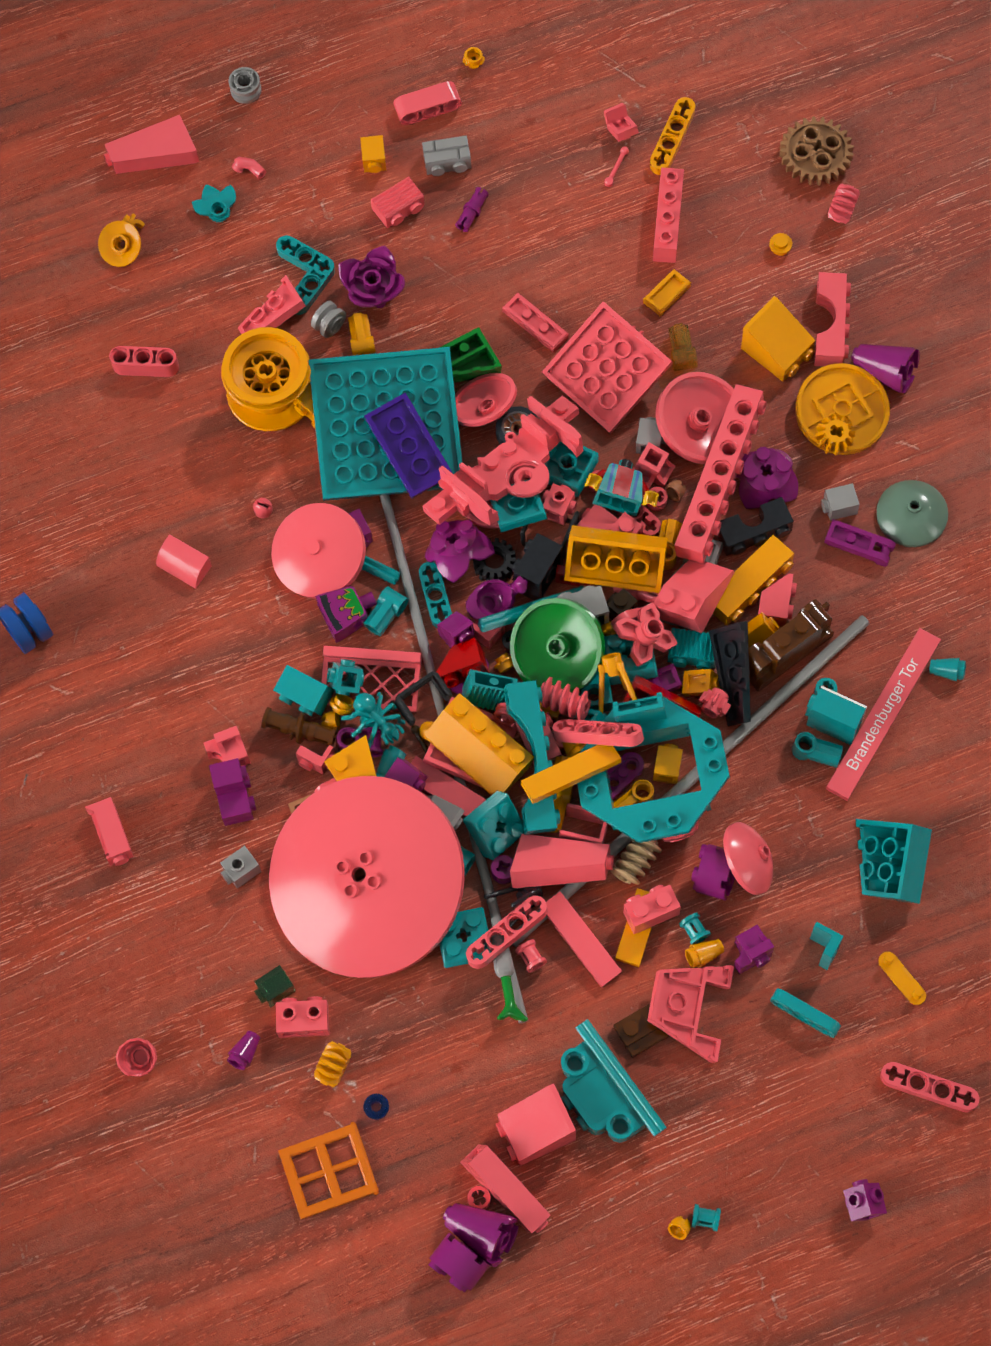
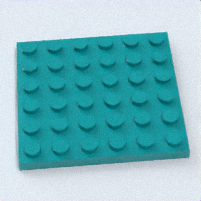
M450 347L308 360L311 369L310 382L323 501L408 493L364 418V415L405 392L452 473L455 474L460 470L459 464L462 463ZM438 484L427 491L443 489Z

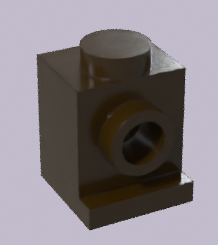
M624 588L619 593H613L607 601L609 618L613 620L620 613L637 608L638 600Z

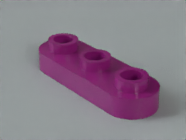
M628 752L621 757L620 764L608 769L610 782L615 780L619 783L616 787L611 786L613 801L642 774L644 761L639 754ZM629 764H634L636 768L634 770H629L627 766Z

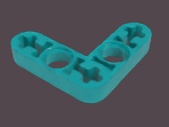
M288 235L282 236L276 242L278 255L307 272L295 288L306 305L296 314L302 315L310 309L334 276V262L329 257ZM290 244L291 249L286 248L285 250H283L282 246L287 247ZM302 254H310L312 256L308 262H302L299 258ZM320 266L323 268L328 266L329 270L324 269L321 271ZM314 281L318 284V287L314 290H308L305 287L306 284Z

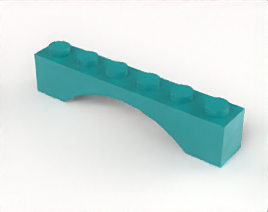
M536 680L506 684L504 695L507 713L518 723L526 735L532 755L534 756V774L553 766L552 761L547 759L546 751L550 749L549 738L544 736L543 726H546L545 712L540 711L539 702H542L541 687H537ZM557 793L532 804L528 797L521 810L525 835L552 832L558 828L557 824H560V813L554 807Z

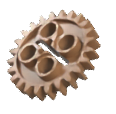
M815 116L812 117L811 122L803 118L802 125L796 121L794 128L788 127L787 134H783L779 154L782 157L781 164L786 165V172L793 171L792 178L799 175L800 183L808 179L809 185L814 180L817 181L818 186H821L822 180L830 184L831 177L837 181L839 174L845 175L846 168H850L853 159L854 145H851L852 138L847 137V130L840 132L841 124L834 127L832 126L833 120L831 119L828 123H825L824 117L821 118L820 122L816 121Z

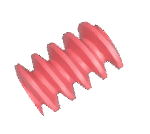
M549 677L541 686L542 702H539V704L541 703L544 708L550 707L554 712L559 710L561 715L568 713V716L572 719L577 717V720H584L591 705V700L588 699V691L585 690L579 696L578 687L573 692H570V684L561 689V681L558 680L555 685H552L553 678Z

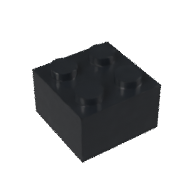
M539 533L536 534L533 540H528L524 548V556L522 559L518 558L512 568L514 572L512 580H516L519 576L527 580V589L522 595L534 601L544 597L556 577L557 565H563V546Z

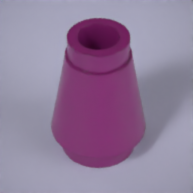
M247 1031L228 1052L229 1057L227 1061L239 1070H245L246 1067H249L258 1042L261 1039L260 1036L252 1031Z

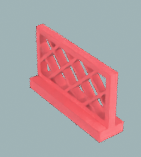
M324 646L321 683L327 685L329 663H341V659L356 661L355 665L364 666L369 672L364 676V681L372 675L379 684L370 694L374 696L383 688L390 696L386 703L381 704L382 710L393 701L395 702L398 694L420 680V670L422 667L421 653ZM381 667H387L393 675L382 683L374 673ZM392 668H400V669L395 672ZM405 669H414V679L406 685L398 675ZM396 677L404 687L393 696L385 686ZM360 687L364 693H367L363 687ZM419 689L411 694L413 697L412 706H407L411 713H417Z

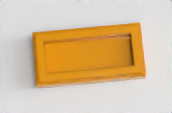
M673 269L643 298V303L657 315L661 316L691 287V282Z

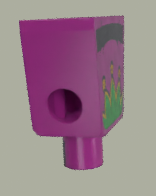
M353 586L315 596L317 605L336 643L363 627L368 617L365 610L377 605L372 592L359 597Z

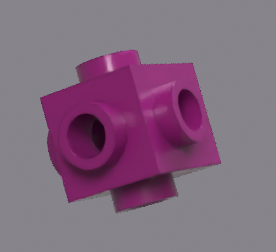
M867 1179L853 1182V1187L843 1190L851 1221H867L887 1214L884 1195L879 1183H868Z

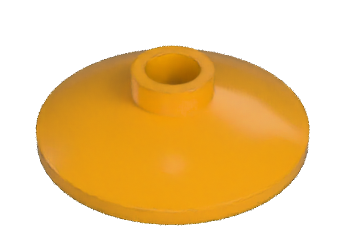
M113 221L107 224L101 231L98 239L100 255L112 266L124 267L136 260L141 250L139 232L132 224L125 221ZM124 240L125 247L122 249L120 244Z

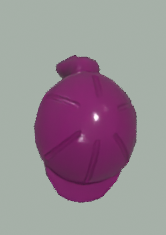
M519 576L510 584L498 579L481 583L466 601L468 614L473 619L479 620L480 618L513 608L517 593L523 594L526 592L527 580Z

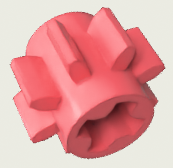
M713 688L712 691L710 689L707 692L704 691L699 699L703 703L701 711L711 718H717L718 715L720 717L723 714L726 715L731 707L727 703L728 694L719 688Z

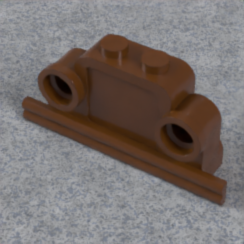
M817 599L809 602L800 610L795 618L769 636L763 643L757 642L749 647V679L752 686L758 692L833 637L834 631L830 628L832 617L827 613L830 606L828 602H825L823 605Z

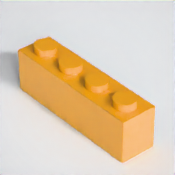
M772 535L734 572L713 614L726 626L732 621H738L744 614L743 610L748 605L753 606L760 599V594L763 590L777 582L776 578L781 573L786 574L793 567L794 552Z

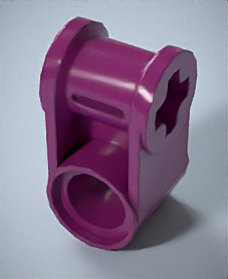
M346 727L341 729L337 735L338 750L341 751L349 746L342 743L346 738L357 741L366 735L368 740L373 727L363 728L355 738L351 735L357 728ZM377 728L374 745H371L370 748L372 757H380L384 752L381 749L382 734L380 728Z

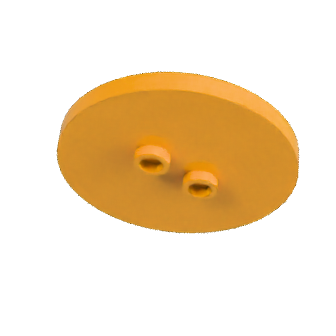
M845 363L830 364L814 371L801 385L795 403L797 423L804 436L818 447L820 440L815 439V434L818 432L816 427L819 423H822L823 418L827 417L831 420L832 415L836 414L837 419L840 420L842 416H845V423L852 422L851 430H854L856 435L852 438L854 440L853 446H848L846 453L840 450L839 455L855 454L871 447L883 434L890 416L888 395L880 381L863 368ZM820 447V449L825 451L826 447Z

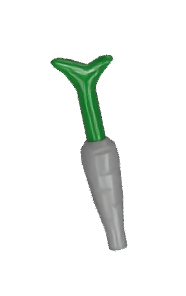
M500 917L491 918L492 927L501 921ZM496 934L492 936L493 945L499 946L504 942L502 935ZM508 947L493 960L495 973L501 978L505 1000L504 1009L497 1016V1020L511 1017L525 1022L528 1018L515 1003L511 976L514 973V964Z

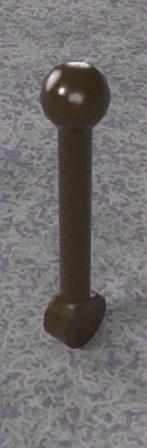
M413 725L411 733L416 735L426 754L428 747L420 735V727Z

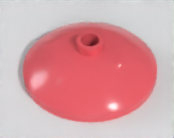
M489 373L476 377L462 386L455 394L458 424L467 427H479L501 418L511 408L517 395V388L513 379L506 374Z
M736 822L729 825L725 830L723 843L726 860L733 876L743 889L753 895L767 892L773 880V859L767 843L755 829L745 823Z

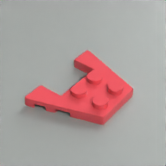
M734 966L679 968L656 971L647 1021L710 1063L718 1062L721 1039L699 1034L697 1029L705 984L726 990L730 989Z

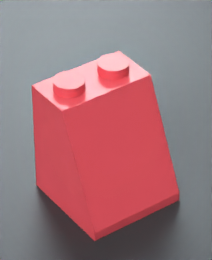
M554 1083L497 1114L499 1120L498 1123H495L501 1138L506 1136L510 1144L506 1147L512 1161L517 1160L519 1166L576 1140V1129Z

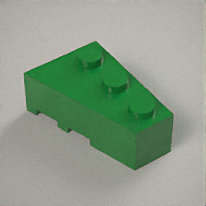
M479 327L439 347H450L454 383L472 380L489 373H501L502 365Z

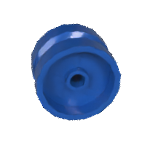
M23 592L13 599V604L19 614H16L9 605L5 604L0 607V621L22 652L27 654L36 648V643L30 634L31 632L41 642H45L54 634L40 609Z

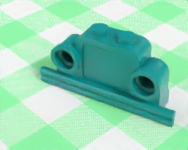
M587 1019L575 1027L584 1041L575 1048L566 1050L561 1057L563 1073L568 1077L563 1082V1096L561 1099L568 1110L573 1109L578 1117L575 1120L583 1131L588 1130L593 1135H601L607 1131L609 1137L619 1143L629 1140L644 1128H648L654 1137L667 1128L590 1021Z

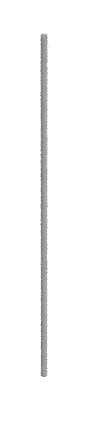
M380 495L405 594L409 599L408 605L425 670L429 674L432 671H436L391 499L389 495ZM430 681V689L437 715L439 716L445 709V703L438 689ZM454 776V780L466 787L465 780ZM468 831L484 894L492 893L494 889L486 858L483 857ZM496 897L486 899L490 917L501 918ZM514 968L511 981L515 1003L527 1017Z

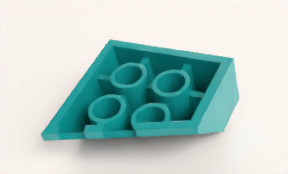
M856 819V827L860 828L861 837L858 840V849L862 850L863 861L860 864L862 895L920 904L932 829L914 824Z

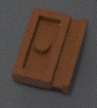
M650 1004L613 1025L632 1058L670 1037V1035L647 1021Z

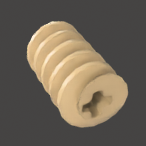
M632 839L633 844L626 846L627 852H622L620 856L622 860L615 862L616 868L610 870L611 873L625 883L639 885L640 881L636 878V875L644 877L645 873L641 868H651L647 859L655 861L656 857L652 852L661 853L662 851L658 846L657 840L638 843Z

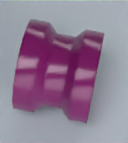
M501 855L493 860L491 874L495 882L503 885L511 882L510 870L513 863L511 857Z

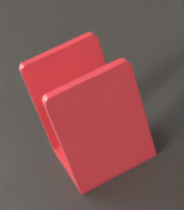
M567 803L566 816L602 824L603 826L599 839L560 830L559 838L604 844L609 824L586 811L581 806Z

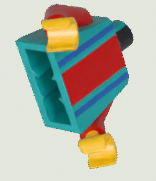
M628 459L620 460L619 465L609 464L607 470L602 469L596 474L590 473L584 485L597 491L592 504L622 513L626 512L632 516L637 515L641 503L642 505L651 504L656 507L659 494L649 491L646 482L642 481V473L632 469L633 463Z

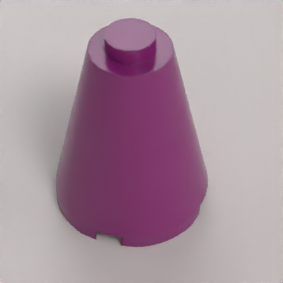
M860 344L859 347L854 348L851 355L854 365L863 368L880 382L898 393H906L915 378L912 375L913 369H918L920 352L914 347Z
M455 1203L453 1206L450 1205L443 1216L445 1227L493 1267L498 1266L503 1261V1259L499 1258L503 1252L509 1253L518 1233L519 1226L514 1224L518 1222L517 1218L460 1203Z

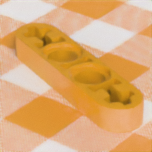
M683 97L678 99L674 105L650 159V169L657 175H661V167H671L695 114V102L692 99ZM685 106L689 107V109H686L684 117H682L681 109ZM674 123H679L683 128L680 131H674L670 126ZM666 141H671L675 146L672 149H666L662 144ZM662 155L665 156L664 164L657 166V163L660 162Z

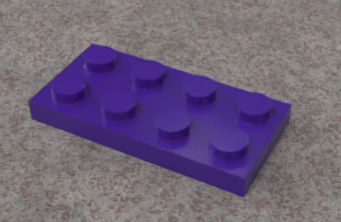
M406 392L364 415L366 422L411 499L438 485V481L441 479L439 472L441 466H444L452 473Z

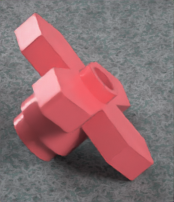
M650 603L638 611L637 621L626 616L613 625V629L619 638L634 641L630 656L637 667L652 659L653 648L664 653L677 645V640L672 632L664 630L663 623L659 620L660 613L654 603Z

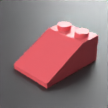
M688 560L663 585L654 601V605L660 613L659 618L702 633L733 577L734 571L706 561L702 564Z

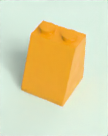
M775 296L743 327L741 349L782 382L789 376L793 377L798 372L799 365L803 361H809L815 353V339Z

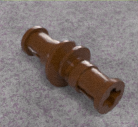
M270 707L266 708L261 724L263 729L269 727L279 730L281 733L290 734V740H293L296 736L297 744H301L306 738L308 741H316L333 747L338 733V727L329 728L319 725L317 722L305 721L304 712H301L298 718H295L289 714L272 711Z

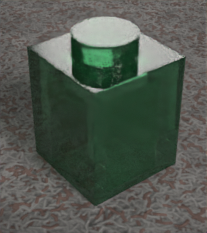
M280 965L254 981L257 987L254 993L262 1004L267 1002L270 1008L276 1002L282 1001V999L296 991Z

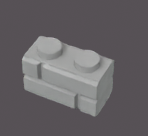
M467 135L422 142L427 175L441 176L445 172L450 171L461 173L471 168Z

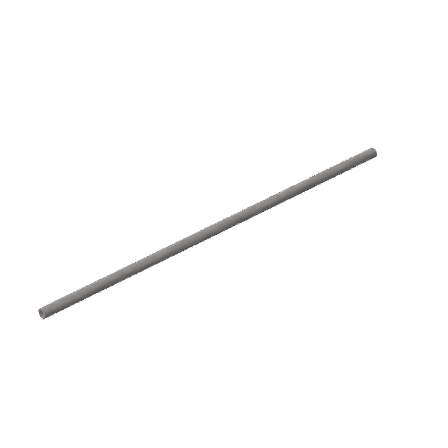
M861 615L753 713L751 715V722L741 724L723 741L725 755L869 625L867 618ZM697 765L660 799L681 795L690 789L699 780ZM622 833L610 844V854L615 857L632 842V838ZM587 882L568 883L558 892L561 891L568 900ZM547 916L512 945L517 947L547 919Z

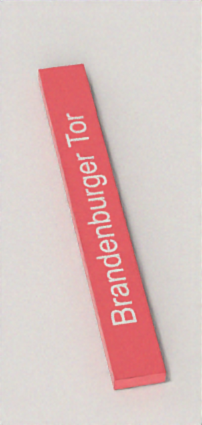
M919 628L832 776L826 790L846 801L849 800L941 641L940 638Z

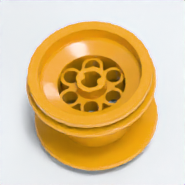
M260 327L251 329L238 336L226 350L221 366L223 385L227 391V400L232 413L246 426L261 431H278L296 424L304 417L295 410L293 402L304 392L310 382L311 369L308 361L310 360L309 355L296 337L278 328ZM256 388H262L259 392L255 391ZM273 388H279L274 392L271 391Z

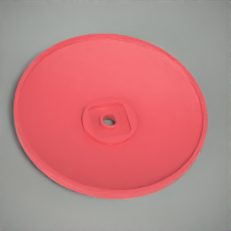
M358 776L334 782L321 788L302 802L286 821L277 838L269 871V888L273 910L281 929L291 944L304 957L317 966L332 973L357 978H376L400 972L413 966L432 952L445 937L456 918L463 896L465 881L461 846L453 826L443 811L429 797L410 785L377 776ZM359 868H363L366 872L365 879L361 882H357L354 877L356 870Z

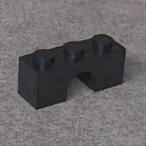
M782 497L760 505L759 517L762 523L758 526L751 527L745 525L741 521L739 514L720 521L721 529L717 537L723 543V550L726 556L741 554L751 546H762L772 535L782 538L792 531L794 520Z

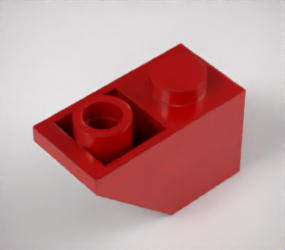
M476 638L453 645L436 671L448 688L456 687L458 684L465 682L470 669L489 673L483 648Z

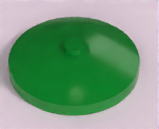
M549 598L532 604L519 616L511 634L510 654L514 668L524 682L536 680L537 687H541L549 677H552V685H555L560 680L561 689L570 684V692H573L576 687L580 691L588 686L599 673L597 665L602 664L601 657L605 655V640L599 622L585 606L571 599Z

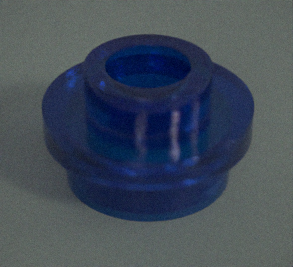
M372 1094L364 1101V1112L373 1120L382 1119L389 1111V1102L381 1094ZM379 1103L381 1104V1109L373 1111L372 1105Z

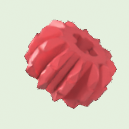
M840 184L830 205L828 218L838 223H848L860 195L859 190L851 185Z

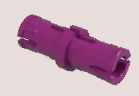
M476 187L470 201L465 203L464 211L455 224L459 230L464 226L463 232H468L475 217L480 215V208L489 196L485 189L480 193L481 187Z

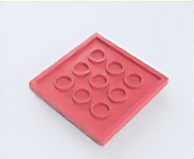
M603 301L544 368L542 373L609 433H612L673 362Z

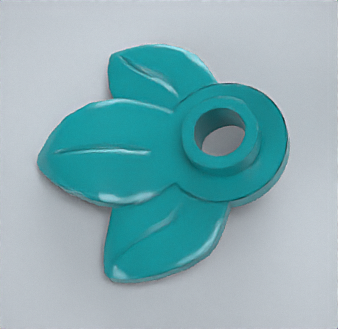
M206 184L202 192V199L192 201V206L199 215L209 216L214 222H223L230 216V207L236 202V193L232 185L225 187L220 192Z

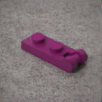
M834 519L824 541L827 545L872 560L880 566L888 565L890 561L889 554L893 552L896 545L890 539ZM875 545L881 548L880 552L873 550Z

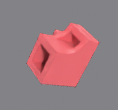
M650 442L646 445L633 469L642 473V481L646 482L648 489L652 483L663 488L675 465L668 460L669 453Z
M237 726L213 734L215 739L203 743L209 759H219L224 762L238 758L241 766L250 764Z

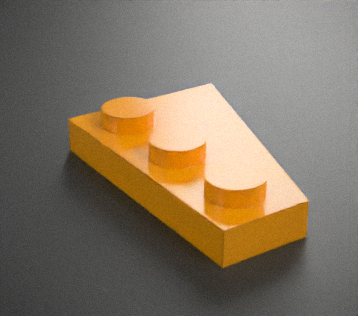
M366 735L324 761L336 782L358 776H376Z

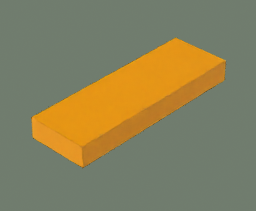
M637 888L635 895L642 897L650 892ZM627 921L615 960L640 967L652 927L633 934Z

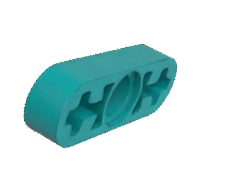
M425 562L419 568V579L431 623L437 628V624L442 622L438 618L437 608L441 607L445 619L452 614L442 575L438 571L436 563ZM427 570H431L433 573V584H430L429 578L426 575ZM433 590H438L442 593V597L437 601H433L429 598V593Z
M777 988L770 999L771 1003L829 1037L835 1038L841 1028L840 1023L782 989Z

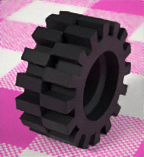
M495 538V541L491 543L495 554L500 555L504 559L503 565L492 569L486 565V559L480 561L473 559V568L476 576L479 575L481 581L484 579L486 581L498 579L506 582L507 577L509 579L512 577V568L516 562V554L511 544L507 545V541L502 540V542H499V538Z

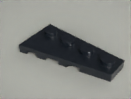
M743 621L709 631L720 689L728 694L727 703L731 705L725 715L728 727L751 722L748 621Z

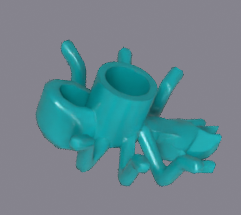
M377 692V704L373 695L368 693L358 694L353 702L355 712L341 717V720L345 721L361 716L360 726L351 735L353 738L363 728L373 727L368 739L369 748H371L378 727L381 730V738L386 745L389 742L394 743L392 738L398 741L399 731L401 734L405 732L399 725L406 723L405 720L401 719L400 714L383 717L390 709L395 710L397 707L394 703H390L382 710L383 695H381V692ZM397 719V723L399 724L394 725L391 722L386 723V721Z

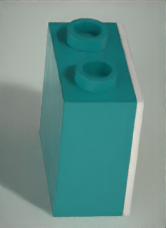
M821 686L818 694H812L808 702V708L805 716L808 717L806 725L851 745L863 722L867 706Z

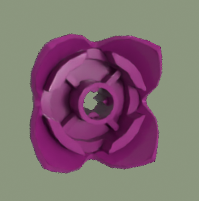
M386 246L372 249L362 261L352 258L339 263L340 280L349 292V299L355 305L383 308L388 301L398 296L405 287L404 277L396 272L394 256Z
M760 447L757 451L744 455L742 460L744 461L743 471L741 475L737 474L736 477L740 479L739 496L746 509L760 508V505L780 497L783 498L784 502L797 499L798 480L792 469V459L787 453L779 449ZM763 472H769L770 475L768 474L767 477H766V476H763L762 473H763Z
M470 520L444 521L440 525H436V531L433 533L430 539L431 543L425 552V559L430 563L435 561L440 574L454 583L466 573L471 559L484 560L495 554L490 539L479 531Z

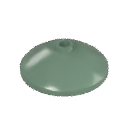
M905 480L891 485L883 492L877 504L876 518L881 531L890 540L906 547H921L934 542L943 533L948 521V507L944 497L933 486L922 481ZM915 504L918 508L912 509L910 505Z

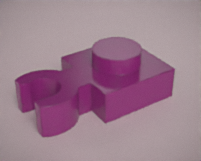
M674 663L658 669V676L648 680L670 692L683 688Z

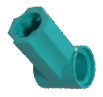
M387 586L379 595L377 605L365 620L364 626L371 633L382 636L395 616L399 617L403 613L409 599Z
M802 732L797 735L792 745V753L795 758L799 760L809 759L836 768L843 751V746L818 739L810 732ZM805 742L809 745L810 749L803 750L798 743Z

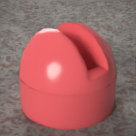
M261 497L254 502L253 510L257 517L267 518L272 514L273 507L267 498Z

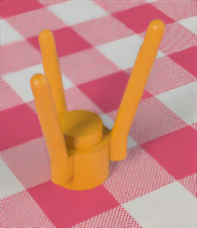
M619 652L604 655L601 657L602 664L597 665L599 670L598 705L599 711L602 714L605 673L609 677L619 675L624 690H628L632 701L637 700Z

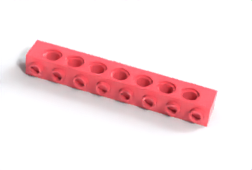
M738 384L735 385L675 543L676 557L704 564L706 556L711 555L714 546L712 542L714 535L718 536L721 529V516L726 515L729 507L728 497L730 494H734L737 481H735L737 474L741 475L743 471V457L750 452L752 441H750L752 434L756 435L759 427V421L757 420L759 415H763L766 409L767 402L764 401L763 391ZM736 432L742 433L740 435H734V433ZM728 452L734 453L732 455H726V453ZM720 472H726V473H727V474H725V475H718V473H720ZM713 492H718V493H719L718 495H715V496L710 495V494L713 493ZM706 512L712 513V514L709 515V516H703V515H702V514H704V513H706ZM697 533H703V534H704V535H702V536H700V537L694 536V535L697 534Z

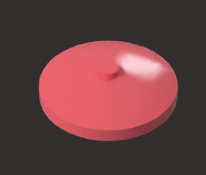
M690 372L672 380L660 394L656 405L657 427L669 448L688 461L706 464L734 388L723 379L705 372ZM740 432L734 433V435H740V434H742V433H740ZM733 452L726 453V455L733 454Z
M313 503L293 511L277 529L272 543V563L277 576L287 588L306 598L316 599L315 596L349 587L359 575L365 560V538L357 521L343 509L326 503Z

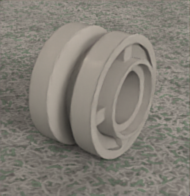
M241 67L234 70L229 76L230 92L235 101L248 104L259 98L262 91L260 78L254 69Z
M327 301L313 315L311 327L317 331L320 330L321 335L325 338H330L342 327L346 319V312L341 308H337V305L332 301Z

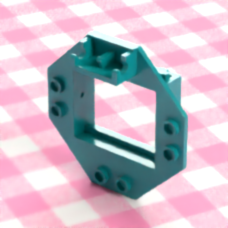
M661 692L656 693V696L623 703L612 702L613 709L603 722L639 724L642 728L644 740L641 744L634 747L691 736L701 790L614 808L608 769L577 783L583 809L611 825L613 830L621 831L638 843L689 833L703 813L711 810V802L730 778L721 730L666 699ZM586 744L581 752L596 746V744ZM614 746V748L616 749V751L634 748V747Z

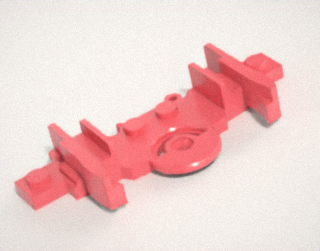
M563 395L547 408L532 396L527 398L529 410L540 419L532 413L528 416L521 415L522 428L519 429V435L516 436L514 432L506 433L505 443L500 444L485 457L477 458L478 465L480 466L477 469H473L469 465L466 466L462 462L459 464L460 470L453 474L444 466H441L439 468L441 479L438 481V484L443 490L422 506L424 513L440 525L456 511L464 517L472 512L481 521L491 526L499 521L498 511L493 510L486 503L487 501H498L508 493L520 498H528L541 493L549 483V471L545 463L550 459L549 452L559 442L566 445L576 457L584 451L582 436L568 423L579 414V408ZM514 474L513 479L515 484L511 486L510 478ZM524 478L530 479L528 481H522Z

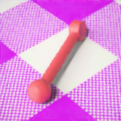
M624 146L620 149L621 154L610 176L605 179V186H613V178L624 156L629 153L628 147Z

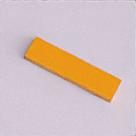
M596 745L521 780V786L532 804L620 764L621 757L614 746Z

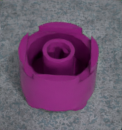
M702 844L699 852L701 862L699 867L695 866L691 881L694 882L693 890L700 894L727 900L726 895H730L735 877L727 863L724 848L712 844Z
M451 1233L445 1236L430 1256L431 1262L428 1264L440 1275L446 1276L448 1274L451 1276L449 1282L463 1292L471 1291L490 1266L466 1244L455 1239V1236Z

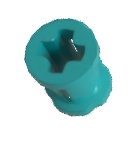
M698 912L687 916L679 923L680 928H684L690 937L691 944L701 943L711 935L710 931L706 930L699 920L700 915ZM692 925L695 926L696 930L698 931L697 933L693 929Z
M695 1204L691 1227L703 1226L712 1228L713 1231L717 1232L721 1208L712 1210L701 1208L699 1204Z

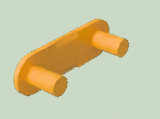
M892 952L882 953L878 959L882 970L911 1004H922L926 999L925 990L913 978L895 954Z

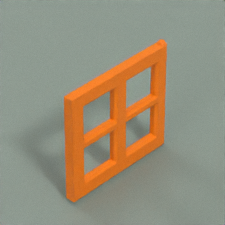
M355 1122L278 1150L301 1220L372 1194L378 1195L379 1193ZM350 1137L356 1158L332 1166L326 1145ZM316 1149L322 1170L298 1178L292 1157ZM359 1164L366 1185L341 1193L335 1172ZM325 1176L331 1198L307 1206L301 1185Z

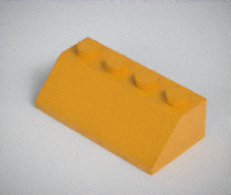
M572 525L569 534L564 580L659 593L662 585L668 538Z
M460 693L445 707L424 736L425 739L491 795L496 791L506 793L531 767L534 759L532 754Z

